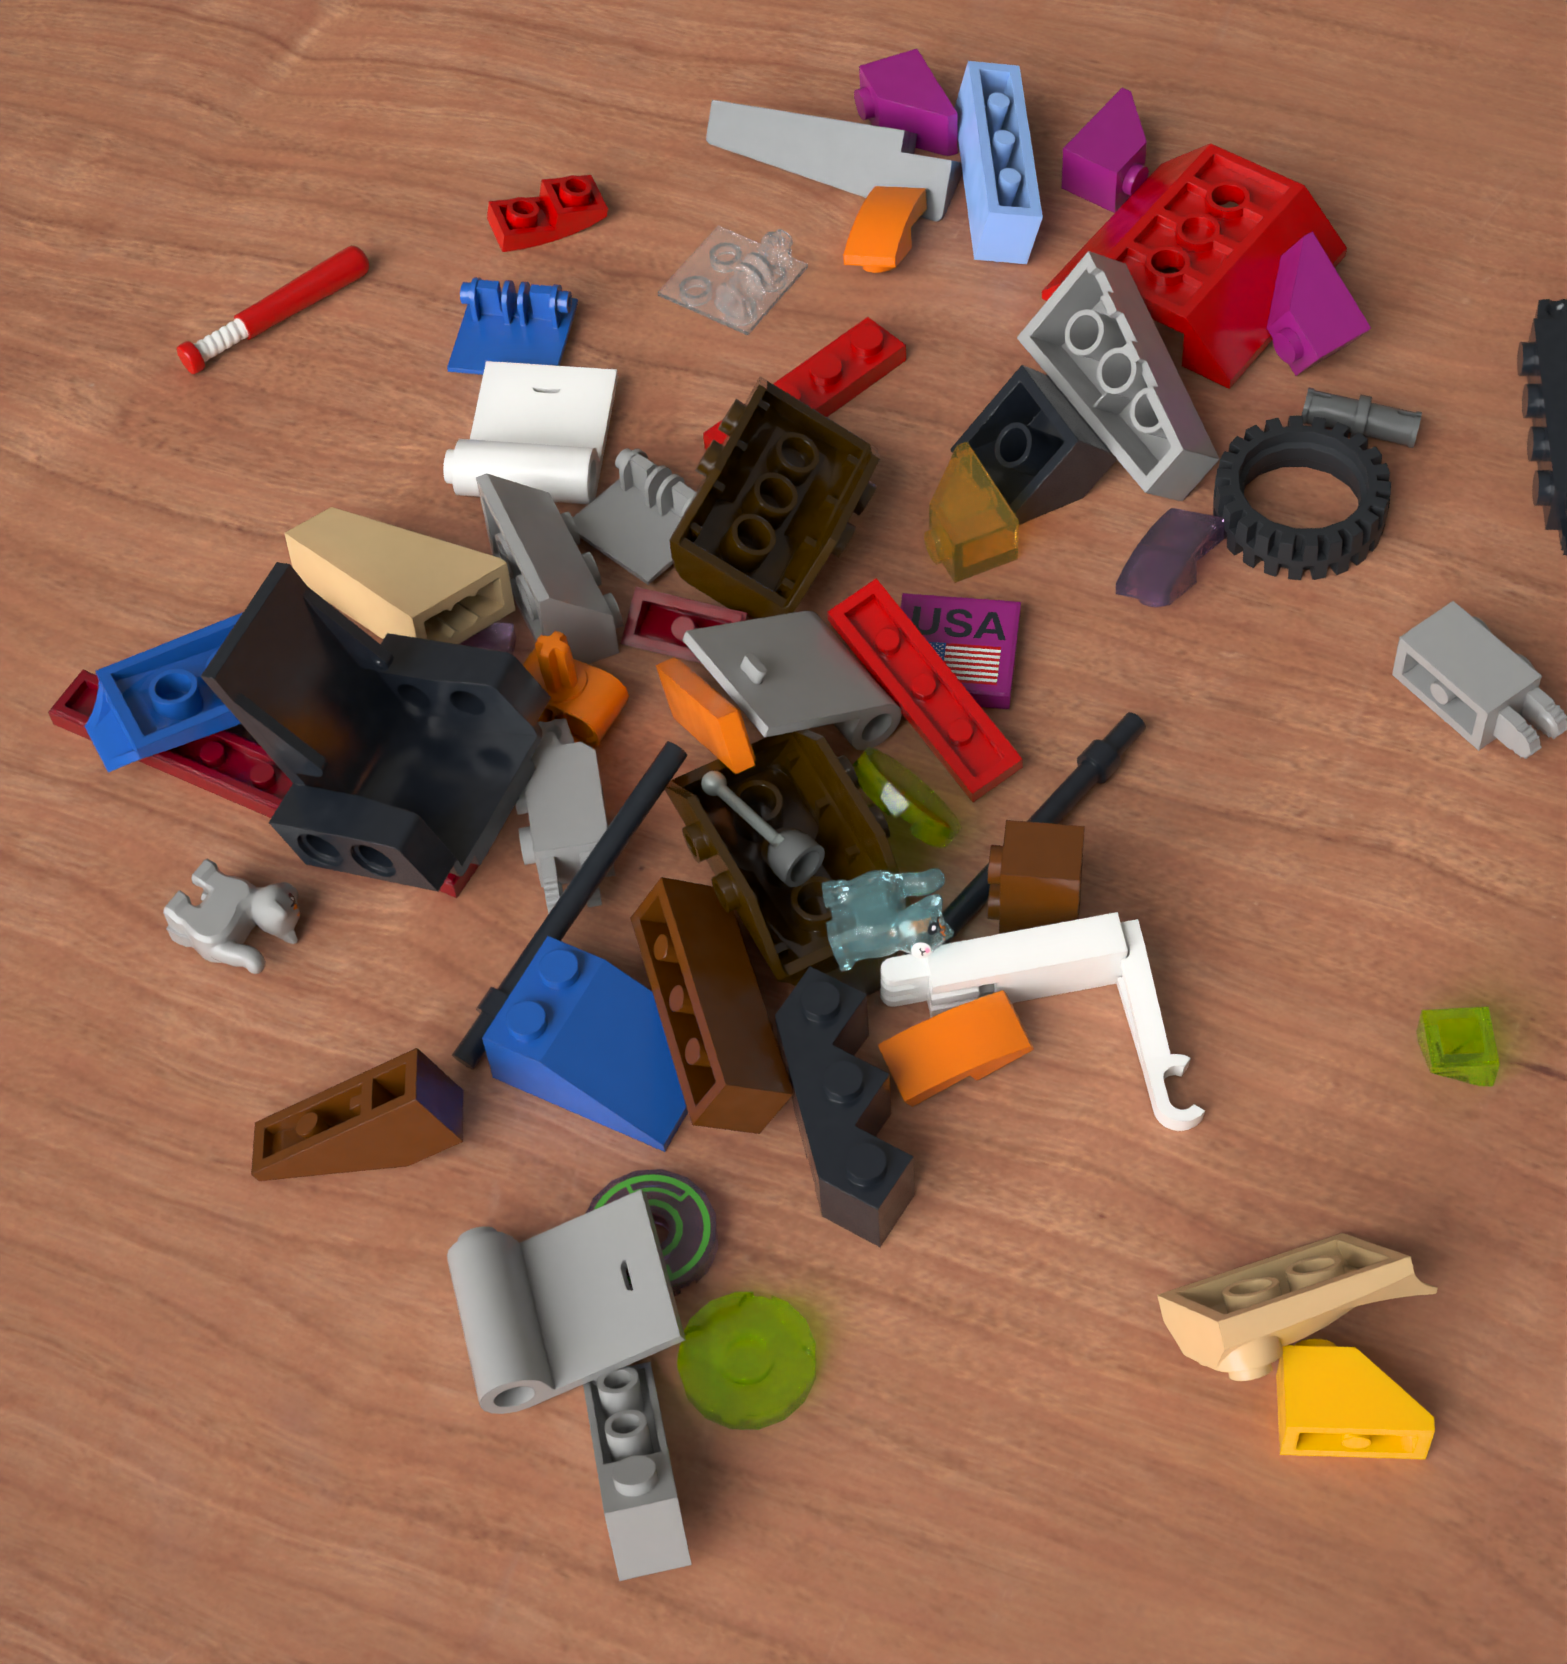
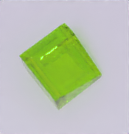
M1489 1007L1421 1010L1416 1034L1430 1073L1477 1086H1494L1500 1062Z

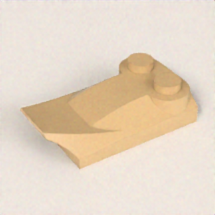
M1341 1233L1157 1296L1163 1321L1185 1356L1197 1361L1200 1365L1208 1366L1217 1371L1228 1372L1231 1380L1246 1381L1257 1379L1272 1371L1271 1363L1278 1360L1283 1354V1346L1321 1330L1356 1306L1400 1297L1436 1294L1438 1287L1421 1282L1416 1277L1411 1256Z

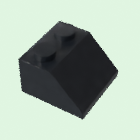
M1024 365L1019 367L950 449L1004 526L1010 528L1083 499L1117 461V458L1049 376Z

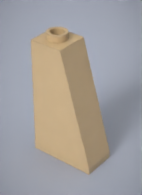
M333 507L284 533L292 567L307 586L324 600L382 639L385 638L387 633L460 644L515 611L507 562L499 557Z

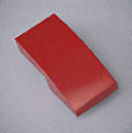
M571 175L562 178L542 179L540 194L537 197H516L507 200L489 201L487 220L501 251L507 252L540 246L573 235L606 218L608 207L592 175Z

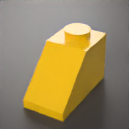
M1307 1339L1295 1345L1282 1347L1283 1354L1279 1359L1276 1373L1280 1455L1426 1459L1435 1433L1434 1416L1356 1347H1338L1333 1342L1324 1339Z

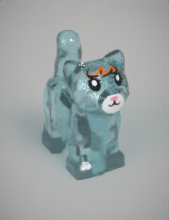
M931 868L924 872L897 874L886 870H874L852 880H831L822 883L824 903L826 908H830L832 914V921L826 922L828 939L841 972L852 969L856 961L889 956L898 950L907 952L917 958H926L937 950L944 941L954 935L953 929L945 923L942 915V896L939 894L928 895L944 886L945 876L940 869ZM928 895L906 908L905 898L907 896Z

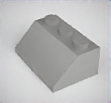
M488 473L476 477L492 555L507 562L513 598L535 642L540 635L550 636L554 631H560L567 637L573 659L586 664L618 654L619 649L615 629L623 626L619 607L612 593L602 595L598 588L601 585L598 567L590 552L580 553L577 547L580 544V537L569 512L560 514L549 492Z

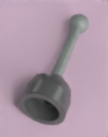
M709 771L703 776L701 785L704 792L711 796L718 795L770 843L768 846L769 865L789 887L800 886L817 872L823 862L825 851L811 836L799 830L776 832L726 786V778L721 772Z

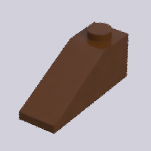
M415 1048L255 1122L251 1175L258 1181L410 1166L463 1142L464 1090L424 1053Z

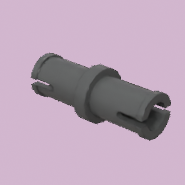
M1308 388L1302 417L1304 425H1312L1315 416L1326 418V428L1333 429L1337 422L1349 426L1350 438L1359 432L1365 437L1413 448L1422 412H1413L1371 403L1372 397L1362 394L1358 400Z

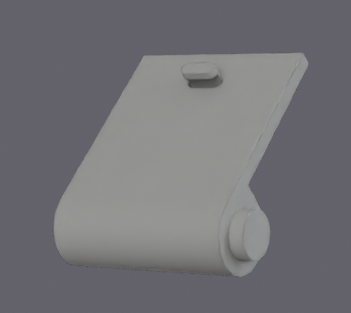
M800 611L687 630L684 635V643L764 737L834 724L857 750H868L885 741L900 723L902 712L898 704L819 615L813 611Z
M641 1189L520 1243L512 1236L498 1232L495 1228L476 1227L461 1234L457 1242L448 1250L447 1261L480 1407L486 1412L505 1414L530 1408L595 1380L600 1375L618 1370L686 1340L647 1194ZM627 1268H628L629 1276H630L631 1283H632V1287H633V1290H632V1291H631V1289H630V1285H629V1281H628V1277H627V1273H626Z

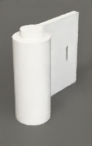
M486 361L470 439H459L455 449H448L446 451L443 469L445 482L453 484L456 495L480 497L476 477L488 473L549 492L554 502L591 503L596 497L618 380L617 369Z

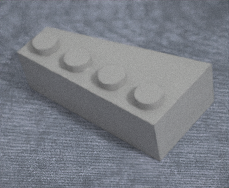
M1088 251L1018 335L1017 339L1145 493L1183 501L1219 461V457L1126 264Z

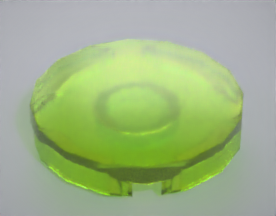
M867 747L852 765L855 766L854 770L857 774L859 785L867 796L888 816L892 815L896 819L900 816L913 824L910 827L911 834L933 847L946 848L960 832L962 826L946 803L915 774L892 757L878 749Z
M734 1292L710 1301L690 1318L684 1330L686 1340L681 1342L679 1346L677 1370L688 1401L707 1420L729 1429L759 1430L784 1421L806 1401L816 1380V1342L806 1319L787 1301L772 1295L771 1300L763 1296H754V1292Z

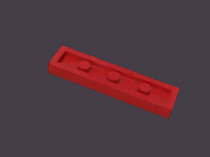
M866 317L773 384L825 417H828L905 362L906 344L871 318ZM722 420L703 433L704 448L706 450L713 439L720 444L724 442L727 435L718 430Z
M877 578L827 611L828 620L868 672L898 704L903 716L972 802H975L1023 768L1021 756Z

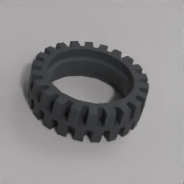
M1289 416L1288 426L1286 427L1282 426L1279 418L1266 420L1264 432L1257 425L1246 429L1244 439L1237 436L1230 443L1228 452H1223L1219 467L1217 468L1213 495L1214 522H1217L1216 530L1220 539L1227 538V548L1234 556L1243 551V563L1254 568L1262 560L1264 561V573L1274 577L1277 576L1281 567L1287 568L1288 579L1301 580L1303 570H1310L1312 580L1326 578L1328 566L1331 567L1336 575L1348 571L1350 561L1355 565H1359L1366 559L1368 550L1373 552L1379 544L1389 511L1391 495L1390 471L1387 463L1381 464L1382 454L1376 446L1367 449L1368 439L1359 432L1348 439L1349 426L1337 422L1332 430L1326 429V418L1315 416L1311 426L1303 425L1302 416ZM1282 467H1308L1329 473L1348 485L1358 499V508L1344 521L1323 528H1292L1272 522L1254 510L1246 500L1244 490L1251 481L1261 474Z

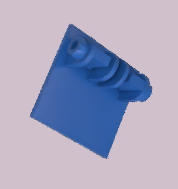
M474 277L472 282L462 283L460 301L462 304H467L447 366L448 372L483 375L486 361L560 366L578 305V299L572 298L571 291H562V286L557 284L553 286L531 284L530 287L529 282L522 281L518 293H516L514 282L506 280L501 292L499 281L482 280L478 277Z

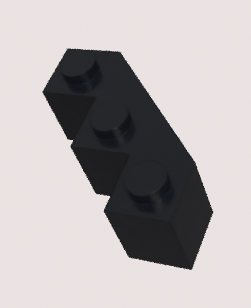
M810 966L775 1014L778 1048L794 1094L791 1098L806 1158L810 1165L822 1217L881 1247L915 1195L914 1156L876 1137L891 1115L890 1074L855 1057L869 1036L867 994Z

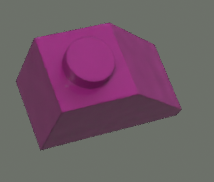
M917 48L859 66L860 88L854 91V99L859 116L863 121L869 119L870 123L874 126L917 133L915 148L944 156L958 154V114Z
M1121 88L1063 148L1061 189L1113 213L1142 185L1149 174L1148 167L1145 166L1147 141L1131 91Z
M1313 231L1302 237L1281 255L1267 324V330L1273 338L1276 353L1284 362L1289 364L1295 376L1347 347L1371 329Z

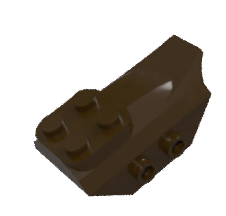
M760 376L745 404L735 399L722 420L718 430L727 436L722 444L713 439L698 463L695 471L702 474L704 478L669 539L674 568L685 582L729 609L748 613L752 619L794 613L829 555L833 554L839 557L856 530V526L848 522L852 513L854 512L859 516L877 489V485L869 480L880 460L876 447Z
M804 729L766 737L752 743L751 746L756 761H754L755 766L735 774L717 759L672 779L665 788V791L686 825L682 828V832L690 853L696 862L700 863L704 860L708 862L715 874L711 881L720 904L727 913L733 910L737 911L777 981L796 986L811 966L867 994V996L879 991L881 988V965L886 959L897 956L903 931L916 915L887 840L890 838L887 821L875 803L867 806L858 791L860 788L859 780L849 759L845 755L837 757L824 736ZM707 772H721L726 778V786L776 832L799 830L808 834L824 848L825 856L817 872L800 886L789 887L769 865L768 846L770 843L718 795L711 796L704 792L701 782Z

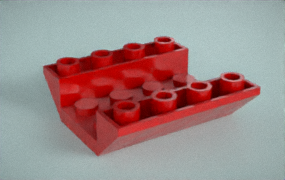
M1210 143L1161 163L1042 290V299L1047 301L1088 251L1125 263L1152 319L1184 334L1182 367L1230 389L1273 340L1267 330V324L1281 255L1312 231L1335 268L1346 256L1347 247L1305 185ZM1230 201L1238 204V206L1232 208L1219 206ZM1170 266L1180 270L1172 274L1157 271L1167 269Z

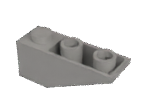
M651 1362L625 1366L613 1372L600 1375L597 1379L583 1384L603 1510L619 1581L692 1565Z

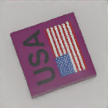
M902 593L900 608L979 706L1010 709L1021 617V602Z

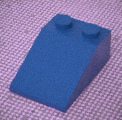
M547 936L482 1037L493 1078L665 1152L688 1114V1110L652 991L605 959Z

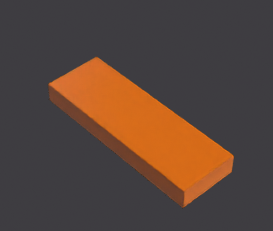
M673 657L657 664L656 668L673 718L735 774L755 766L754 761H756L740 710L681 660Z

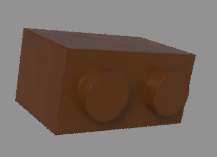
M1006 820L1003 846L991 845L988 867V884H990L987 918L999 920V934L1079 919L1085 826Z

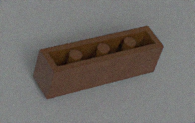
M661 877L630 919L693 1126L760 1134L794 1094L756 981L755 972L748 957L739 923L734 911L727 913L715 894L713 886Z

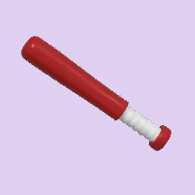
M348 246L267 297L234 315V321L212 332L211 335L205 336L204 339H200L196 343L190 341L181 343L177 347V353L182 364L191 374L201 372L209 358L215 357L225 349L240 342V340L245 338L250 340L281 321L366 275L369 271L367 256L359 247Z

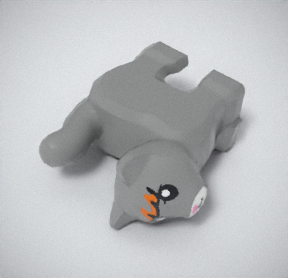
M205 859L191 878L193 884L203 888L201 896L203 902L197 906L192 905L190 897L179 890L165 906L163 912L168 923L166 929L172 941L185 947H193L205 960L235 967H245L253 974L261 973L266 963L260 951L252 946L243 944L256 925L264 932L272 934L287 943L295 944L298 941L294 928L301 914L297 903L298 891L296 888L286 882L271 884L266 887H256L243 878L224 874L219 870L217 864L209 859Z

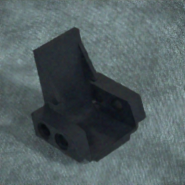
M276 562L201 675V678L292 781V786L268 823L306 865L439 892L449 873L463 876L470 863L481 865L536 769L531 758L542 740V729L538 719L551 699L549 694L520 661L507 652L387 633L381 644H379L310 589L290 564Z

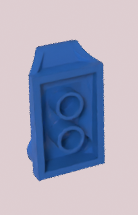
M242 613L95 671L99 681L97 698L85 728L108 773L149 756L241 724L201 678V675Z

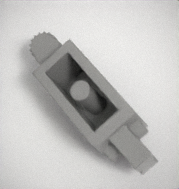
M566 718L554 719L550 722H538L542 729V740L531 758L536 769L516 802L518 815L529 814L530 826L519 828L524 865L536 863L541 887H544L548 914L563 893L562 884L571 882L608 828L596 750L583 742L574 743ZM614 864L605 877L616 876ZM599 886L587 902L588 907L602 905Z

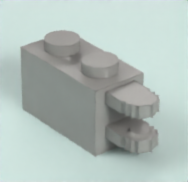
M1454 601L1399 637L1392 675L1478 751L1497 738L1507 748L1512 749L1515 754H1518L1520 758L1524 757L1527 759L1542 748L1540 746V736L1532 728V725L1537 730L1540 729L1543 735L1545 734L1548 738L1552 737L1553 739L1567 730V716L1564 710L1560 708V705H1556L1554 700L1539 688L1542 675L1535 670L1531 662L1523 655L1513 652L1491 633L1488 626L1481 619L1471 616Z

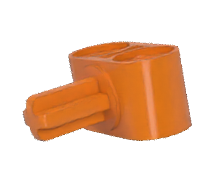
M554 631L550 636L540 635L535 642V649L522 664L551 697L538 722H550L554 719L566 718L574 743L583 742L592 748L598 746L628 702L629 694L620 680L600 668L573 659L567 637L560 631Z

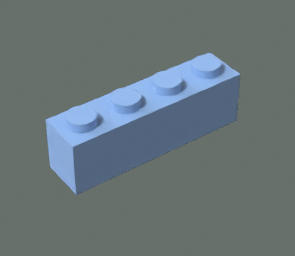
M968 61L954 108L958 114V143L974 260L1027 264L1043 215L1020 66Z

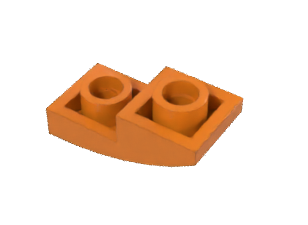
M875 186L863 202L851 228L843 254L844 265L863 266V270L872 273L886 272L896 268L912 249L911 227L927 209L926 188Z
M1004 990L947 1010L878 1044L904 1102L911 1107L968 1076L978 1081L1034 1050Z

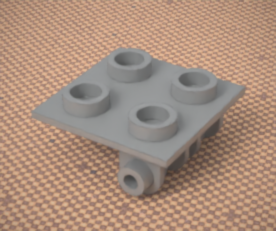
M626 448L618 454L615 461V466L619 469L620 479L577 513L573 520L581 539L649 585L674 563L671 557L669 539L696 491L685 485V481L681 476L672 474L668 467L664 465L657 466L648 460L647 454L641 449L630 450Z

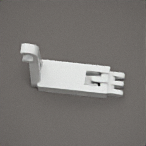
M1118 912L943 944L936 949L933 946L930 947L932 953L926 958H917L912 954L888 958L881 965L880 997L883 1003L896 1007L927 1001L931 1018L964 1003L1002 990L1007 993L1011 1003L1117 984L1156 1119L1163 1126L1176 1131L1194 1128L1203 1119L1205 1110L1194 1104L1188 1109H1177L1171 1105L1168 1098L1164 1079L1172 1075L1182 1077L1189 1066L1191 1058L1182 1054H1170L1138 919L1120 922Z

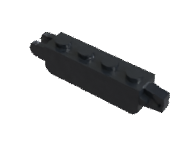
M1542 299L1538 301L1529 341L1519 343L1517 372L1518 376H1527L1528 384L1524 385L1522 395L1523 418H1532L1533 426L1529 428L1527 439L1529 462H1537L1538 470L1535 471L1533 477L1534 506H1543L1545 530L1559 531L1560 545H1562L1561 550L1564 551L1563 555L1567 556V299L1559 301Z

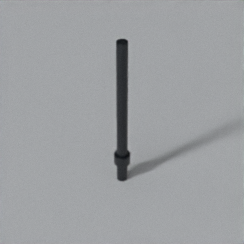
M1128 712L1103 740H1093L1077 757L1078 767L1027 822L1059 824L1096 783H1105L1121 766V755L1146 729L1144 721L1135 713ZM989 862L938 916L940 917V925L946 928L944 931L946 938L941 945L948 944L988 901L990 884H988ZM939 927L938 933L934 935H929L927 928L903 955L912 954L911 949L916 943H926L930 947L936 946L940 940H943V937L939 934Z
M669 741L665 743L497 989L494 987L489 988L476 1007V1010L480 1013L452 1054L457 1061L472 1070L486 1052L482 1037L547 936L562 941L688 756L678 745Z

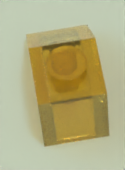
M968 442L957 445L929 503V530L924 532V542L930 558L936 565L940 563L944 565L954 583L1018 559L1019 521Z

